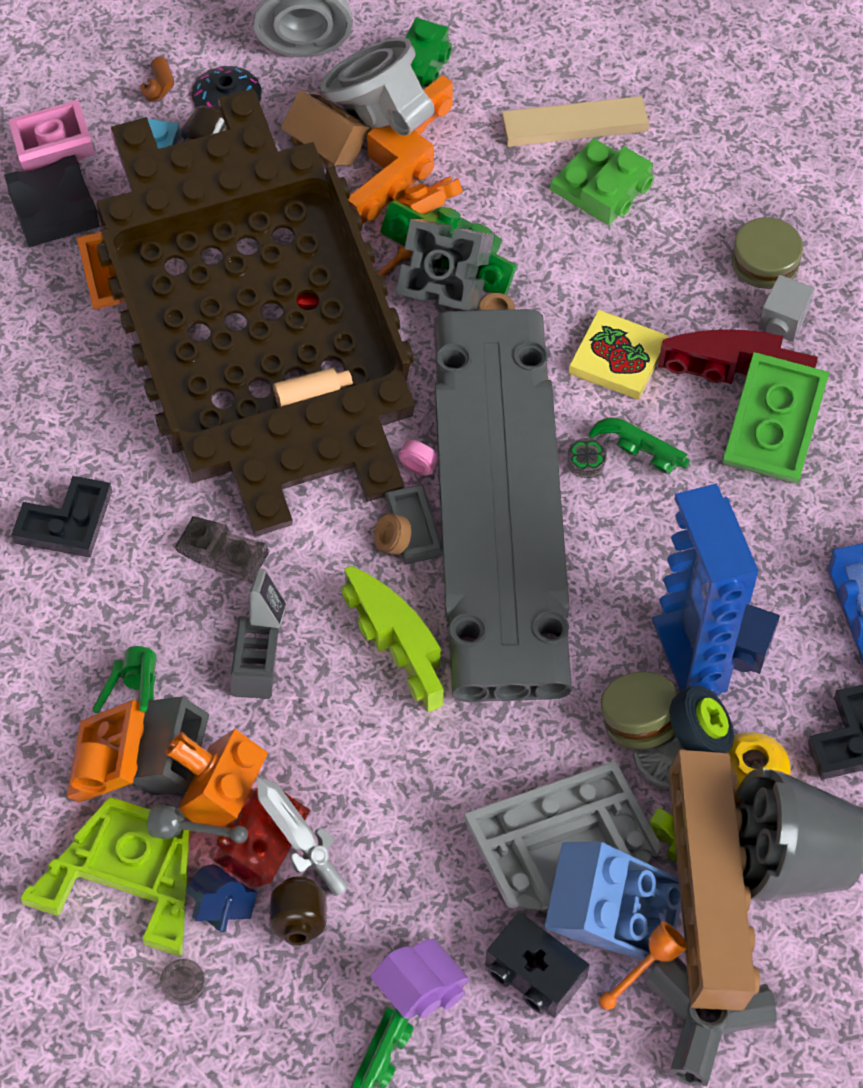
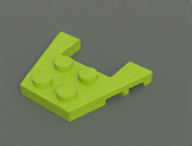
M109 797L77 832L73 843L58 859L54 858L48 864L49 869L33 887L29 885L23 892L21 901L25 906L59 917L75 880L81 877L157 902L142 938L145 946L181 957L184 947L191 831L183 829L178 836L171 839L154 838L150 836L147 827L150 809Z

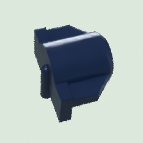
M215 864L206 865L199 869L186 891L196 901L192 918L196 921H207L220 932L226 931L228 920L251 919L258 893L255 889L248 888L243 883L238 882Z

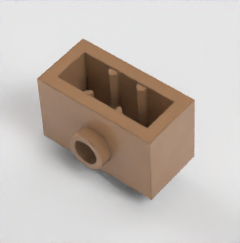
M299 90L281 129L291 135L290 141L297 146L314 142L321 162L336 168L337 165H353L371 127L332 101L326 100L318 92Z

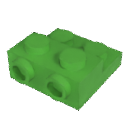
M593 138L551 181L550 190L609 226L618 216L623 217L627 214L634 198L639 193L643 195L650 189L654 181V175H652L653 163L625 146L617 152Z

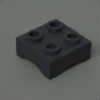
M75 154L64 157L57 163L40 170L30 172L15 171L4 175L8 193L28 247L100 227L96 206L88 191Z

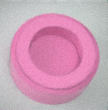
M415 440L406 441L398 454L399 460L404 467L421 476L431 475L439 463L438 455L430 447Z

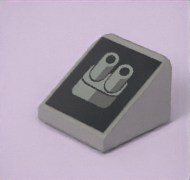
M259 569L256 572L250 590L249 622L255 626L279 628L286 611V603L267 571Z

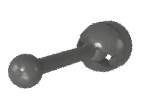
M155 804L148 816V832L154 838L171 839L178 836L183 829L230 837L235 843H243L248 838V831L243 826H236L231 829L185 821L180 809L169 804Z

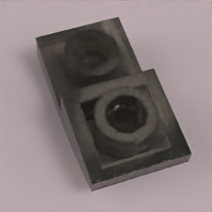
M192 516L175 545L176 551L185 557L251 584L254 581L256 572L259 571L269 554L266 543L233 535L226 524Z

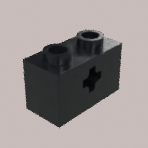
M520 911L486 950L485 965L488 967L489 975L504 987L512 985L523 994L524 1002L532 1010L539 1014H543L546 1011L553 1018L558 1016L588 977L590 966L588 962ZM537 964L542 966V971L538 968L534 969L532 972L526 970L527 966L531 968L535 967Z

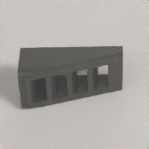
M239 616L231 669L232 696L270 699L272 697L279 628L251 625L249 617ZM246 633L269 634V639L245 636ZM244 648L267 649V651L244 650ZM243 663H247V664H265V666L242 665V664H243Z

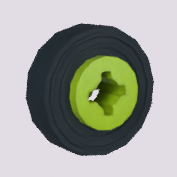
M692 686L684 689L672 699L669 709L671 725L677 739L685 750L727 753L732 748L734 741L733 724L723 703L711 690L703 686Z

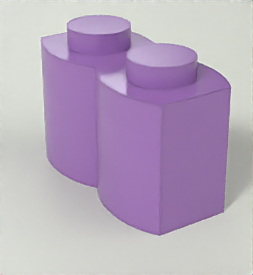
M428 939L414 947L405 946L393 951L385 957L370 976L406 1019L417 1015L423 1019L440 1007H443L445 1010L450 1009L465 995L463 987L470 980L436 939Z

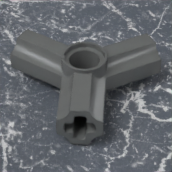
M678 957L672 961H661L645 980L647 985L683 1021V1027L669 1074L677 1078L679 1082L691 1086L708 1085L722 1034L775 1025L777 1022L775 999L772 990L769 989L767 984L760 985L758 993L752 997L743 1011L703 1009L712 1012L716 1017L717 1021L709 1023L697 1016L696 1011L702 1008H691L687 966Z

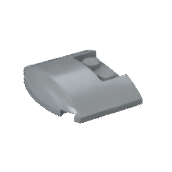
M616 761L464 813L463 816L507 907L548 910L562 842H603L647 864L652 856L656 857L662 848Z

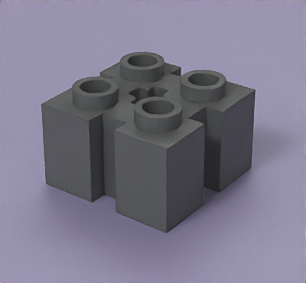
M411 219L405 249L413 251L411 264H401L395 294L420 300L437 299V294H440L438 304L466 311L478 309L485 282L484 279L476 278L478 266L488 265L494 235L469 229H454L453 234L450 235L452 225L425 219ZM448 258L450 267L445 272L446 268L441 267V259Z

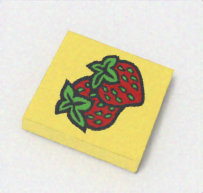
M598 310L569 366V374L639 400L659 361L662 341L668 338L669 335Z

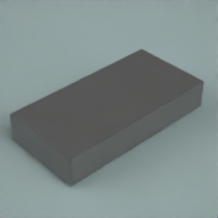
M421 484L385 492L389 513L406 517L411 525L410 542L401 553L404 565L442 557L443 547L424 485Z

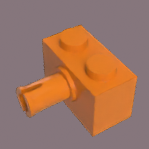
M236 728L211 744L207 751L188 738L185 733L180 732L169 744L170 748L166 750V755L178 761L195 775L178 808L192 822L219 827L229 824L237 819L268 752Z

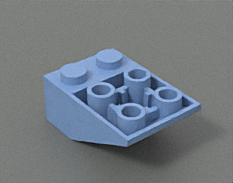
M562 842L544 928L574 941L643 960L650 953L649 937L662 921L669 923L677 929L681 908L679 878L603 842ZM655 960L653 963L658 964L661 961Z

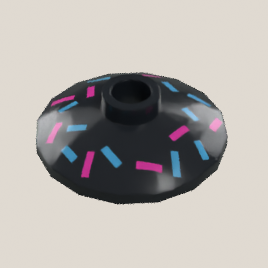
M220 66L210 69L198 77L192 87V100L196 108L202 105L212 107L213 105H218L220 97L254 88L260 103L262 87L257 77L248 70L237 66Z

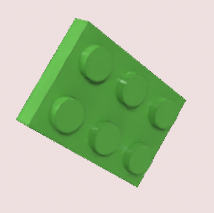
M754 352L722 464L799 484L829 372Z

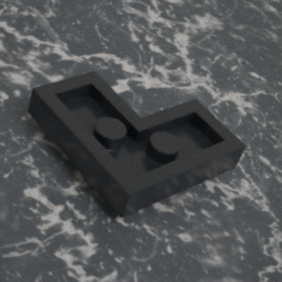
M72 476L61 509L23 502L11 534L13 543L91 558L112 494L111 483Z
M863 685L836 690L834 700L845 728L809 737L808 746L821 780L863 771Z

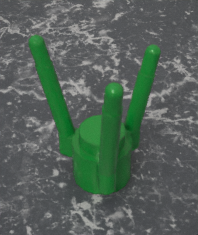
M143 646L129 647L124 653L123 660H115L113 662L112 672L92 710L94 713L101 711L119 677L123 679L124 684L128 688L140 690L139 709L141 712L147 711L148 701L154 700L156 678L154 672L157 656L153 650Z

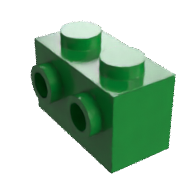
M416 17L405 38L410 40L415 50L416 56L411 67L424 90L439 78L443 64L448 63L452 52V43L448 42L449 27Z

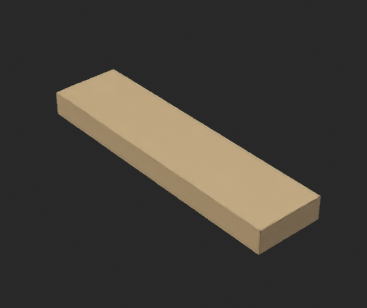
M642 96L502 111V122L508 147L647 132L649 128Z

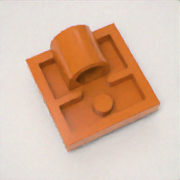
M130 700L80 721L67 798L76 802H83L133 783L138 768L137 756L140 739L144 732L143 721L145 712L140 711L139 702Z

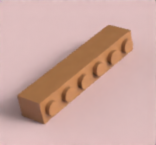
M679 750L668 774L684 939L688 945L685 952L691 1008L743 1011L752 997L759 991L760 972L757 967H753L752 952L755 947V930L753 926H749L747 914L751 903L750 888L744 886L743 872L746 866V851L744 847L740 846L738 835L742 824V814L739 808H735L734 800L737 790V773L731 770L729 753Z

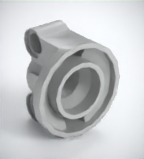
M260 0L256 5L253 17V27L258 40L270 50L290 57L320 56L339 48L350 37L353 25V15L346 0Z
M407 38L387 39L350 55L331 69L320 83L321 91L326 100L341 103L345 111L364 122L371 129L390 125L398 134L407 136L434 114L433 103L423 91L411 67L416 53L410 40Z

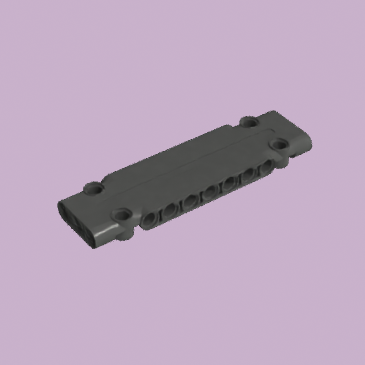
M533 309L444 312L439 314L434 320L437 383H435L445 615L446 622H449L452 696L456 700L463 702L560 699L572 692L568 641L569 623L567 620L569 616V593L552 380H548V352L545 344L544 318L539 311ZM546 633H552L556 635L557 638L546 639L542 635ZM462 636H472L476 639L467 642L459 638Z

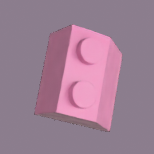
M79 100L8 119L18 158L24 172L49 167L62 158L74 154L77 161L95 154Z

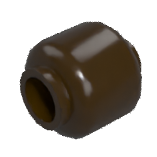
M202 105L197 107L181 129L183 142L226 131L227 127L219 106L213 105L209 107Z
M291 877L272 891L269 925L276 936L285 940L288 944L299 946L309 943L310 940L317 938L324 932L327 919V897L324 890L315 884L314 881L306 877Z

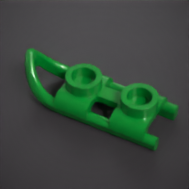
M609 417L599 420L588 434L589 438L605 433L619 434L620 439L616 445L620 449L633 456H637L639 451L653 456L650 464L667 474H671L673 469L676 470L678 466L686 469L690 463V460L686 458L687 453L619 418Z
M386 1007L354 1077L351 1088H373V1086L386 1088L390 1083L396 1066L390 1063L391 1053L394 1047L399 1049L405 1047L414 1029V1026L408 1023L410 1018H404L396 1007L394 1010Z

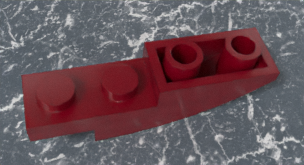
M718 329L685 333L663 339L658 367L666 368L675 374L687 373L704 377L713 383L725 382L732 384L735 372L747 376L754 352L816 368L818 357L781 348L784 337L782 335L750 330Z

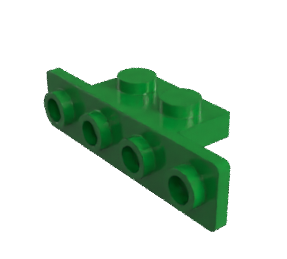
M396 200L389 203L380 229L382 235L403 246L406 244L411 219H425L452 225L450 235L453 234L454 229H469L494 235L488 227L467 221L461 217L458 211L452 208L440 207L423 215ZM494 235L488 265L478 266L476 278L485 280L484 290L490 293L507 295L517 266L496 254L503 239ZM448 258L441 259V266L447 270L450 267Z

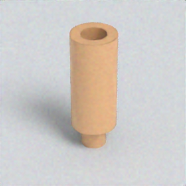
M334 368L273 383V391L279 408L340 390V388L353 385L349 370L336 373Z

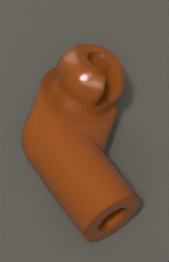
M157 57L151 61V68L155 78H148V85L144 82L141 84V93L150 102L161 101L174 87V78L165 57Z

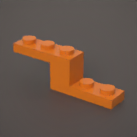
M444 75L440 76L423 90L433 103L434 114L407 136H402L395 132L390 125L381 128H374L367 133L368 157L380 165L383 170L352 193L350 198L347 199L351 210L357 209L362 225L366 221L375 220L386 205L404 196L405 191L418 180L426 179L431 174L434 168V145L421 136L429 123L438 116H445L453 105V82Z

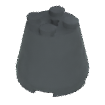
M756 768L747 774L738 787L736 795L739 799H742L739 805L742 814V824L738 835L739 844L746 851V866L743 872L744 886L750 888L751 900L761 902L844 891L854 886L861 873L863 874V807L781 771Z

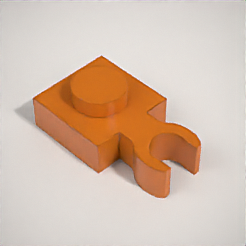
M448 176L430 187L425 184L414 185L405 191L406 195L396 199V201L424 215L446 204V199L461 194L463 190L459 178L452 180L451 176Z

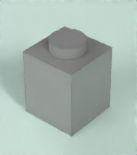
M779 275L763 307L758 329L767 333L784 336L783 339L794 342L810 309L815 288Z

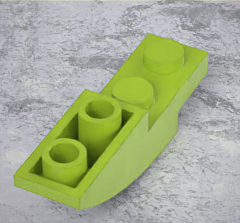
M352 565L344 568L345 585L341 586V592L348 608L356 607L360 615L357 622L366 641L372 639L378 652L389 648L398 668L405 667L410 677L407 678V685L416 702L422 700L428 712L442 707L443 686L434 669L440 667L441 648L431 631L418 614L387 585Z

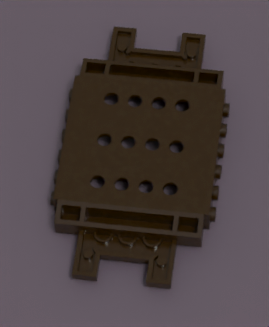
M253 88L219 98L218 106L227 127L226 131L158 149L147 117L111 126V135L132 192L97 201L98 217L103 230H100L102 243L96 245L102 267H108L111 276L108 278V285L113 300L119 299L123 311H120L119 315L125 334L131 333L134 345H131L135 364L137 368L142 367L146 376V379L143 380L144 389L149 402H155L158 414H155V419L161 437L167 436L172 453H181L192 483L232 472L254 537L292 526L293 519L282 489L354 468L366 502L385 497V492L403 489L405 485L382 426L413 417L415 404L406 383L410 363L414 362L413 353L408 341L402 342L398 332L401 325L396 309L394 307L389 308L385 297L388 295L384 277L382 274L376 275L372 265L375 263L372 246L369 241L364 242L362 239L360 215L357 209L351 210L347 200L350 198V192L346 179L338 177L335 166L327 167L325 173L314 142L278 151ZM286 228L293 233L294 240L287 245H281L274 241L272 235L277 229ZM244 238H250L257 242L259 248L254 254L244 255L238 251L237 243ZM214 248L222 253L223 258L216 265H208L201 259L202 252L206 249ZM178 258L186 263L187 268L180 275H171L165 270L164 266L168 260ZM303 293H311L318 298L319 304L312 310H304L297 304V298ZM268 303H275L282 308L283 314L277 320H267L261 314L262 307ZM234 313L241 314L245 317L247 324L242 330L232 331L224 323L226 317ZM195 324H203L209 328L210 336L204 341H194L188 335L190 327ZM328 359L340 361L344 367L343 371L349 370L353 385L278 408L273 391V383L285 381V376L289 371L298 369L306 375L322 371L321 366ZM256 380H264L270 385L271 392L264 398H256L249 392L250 384ZM219 391H228L234 396L235 401L231 407L220 409L213 404V395Z

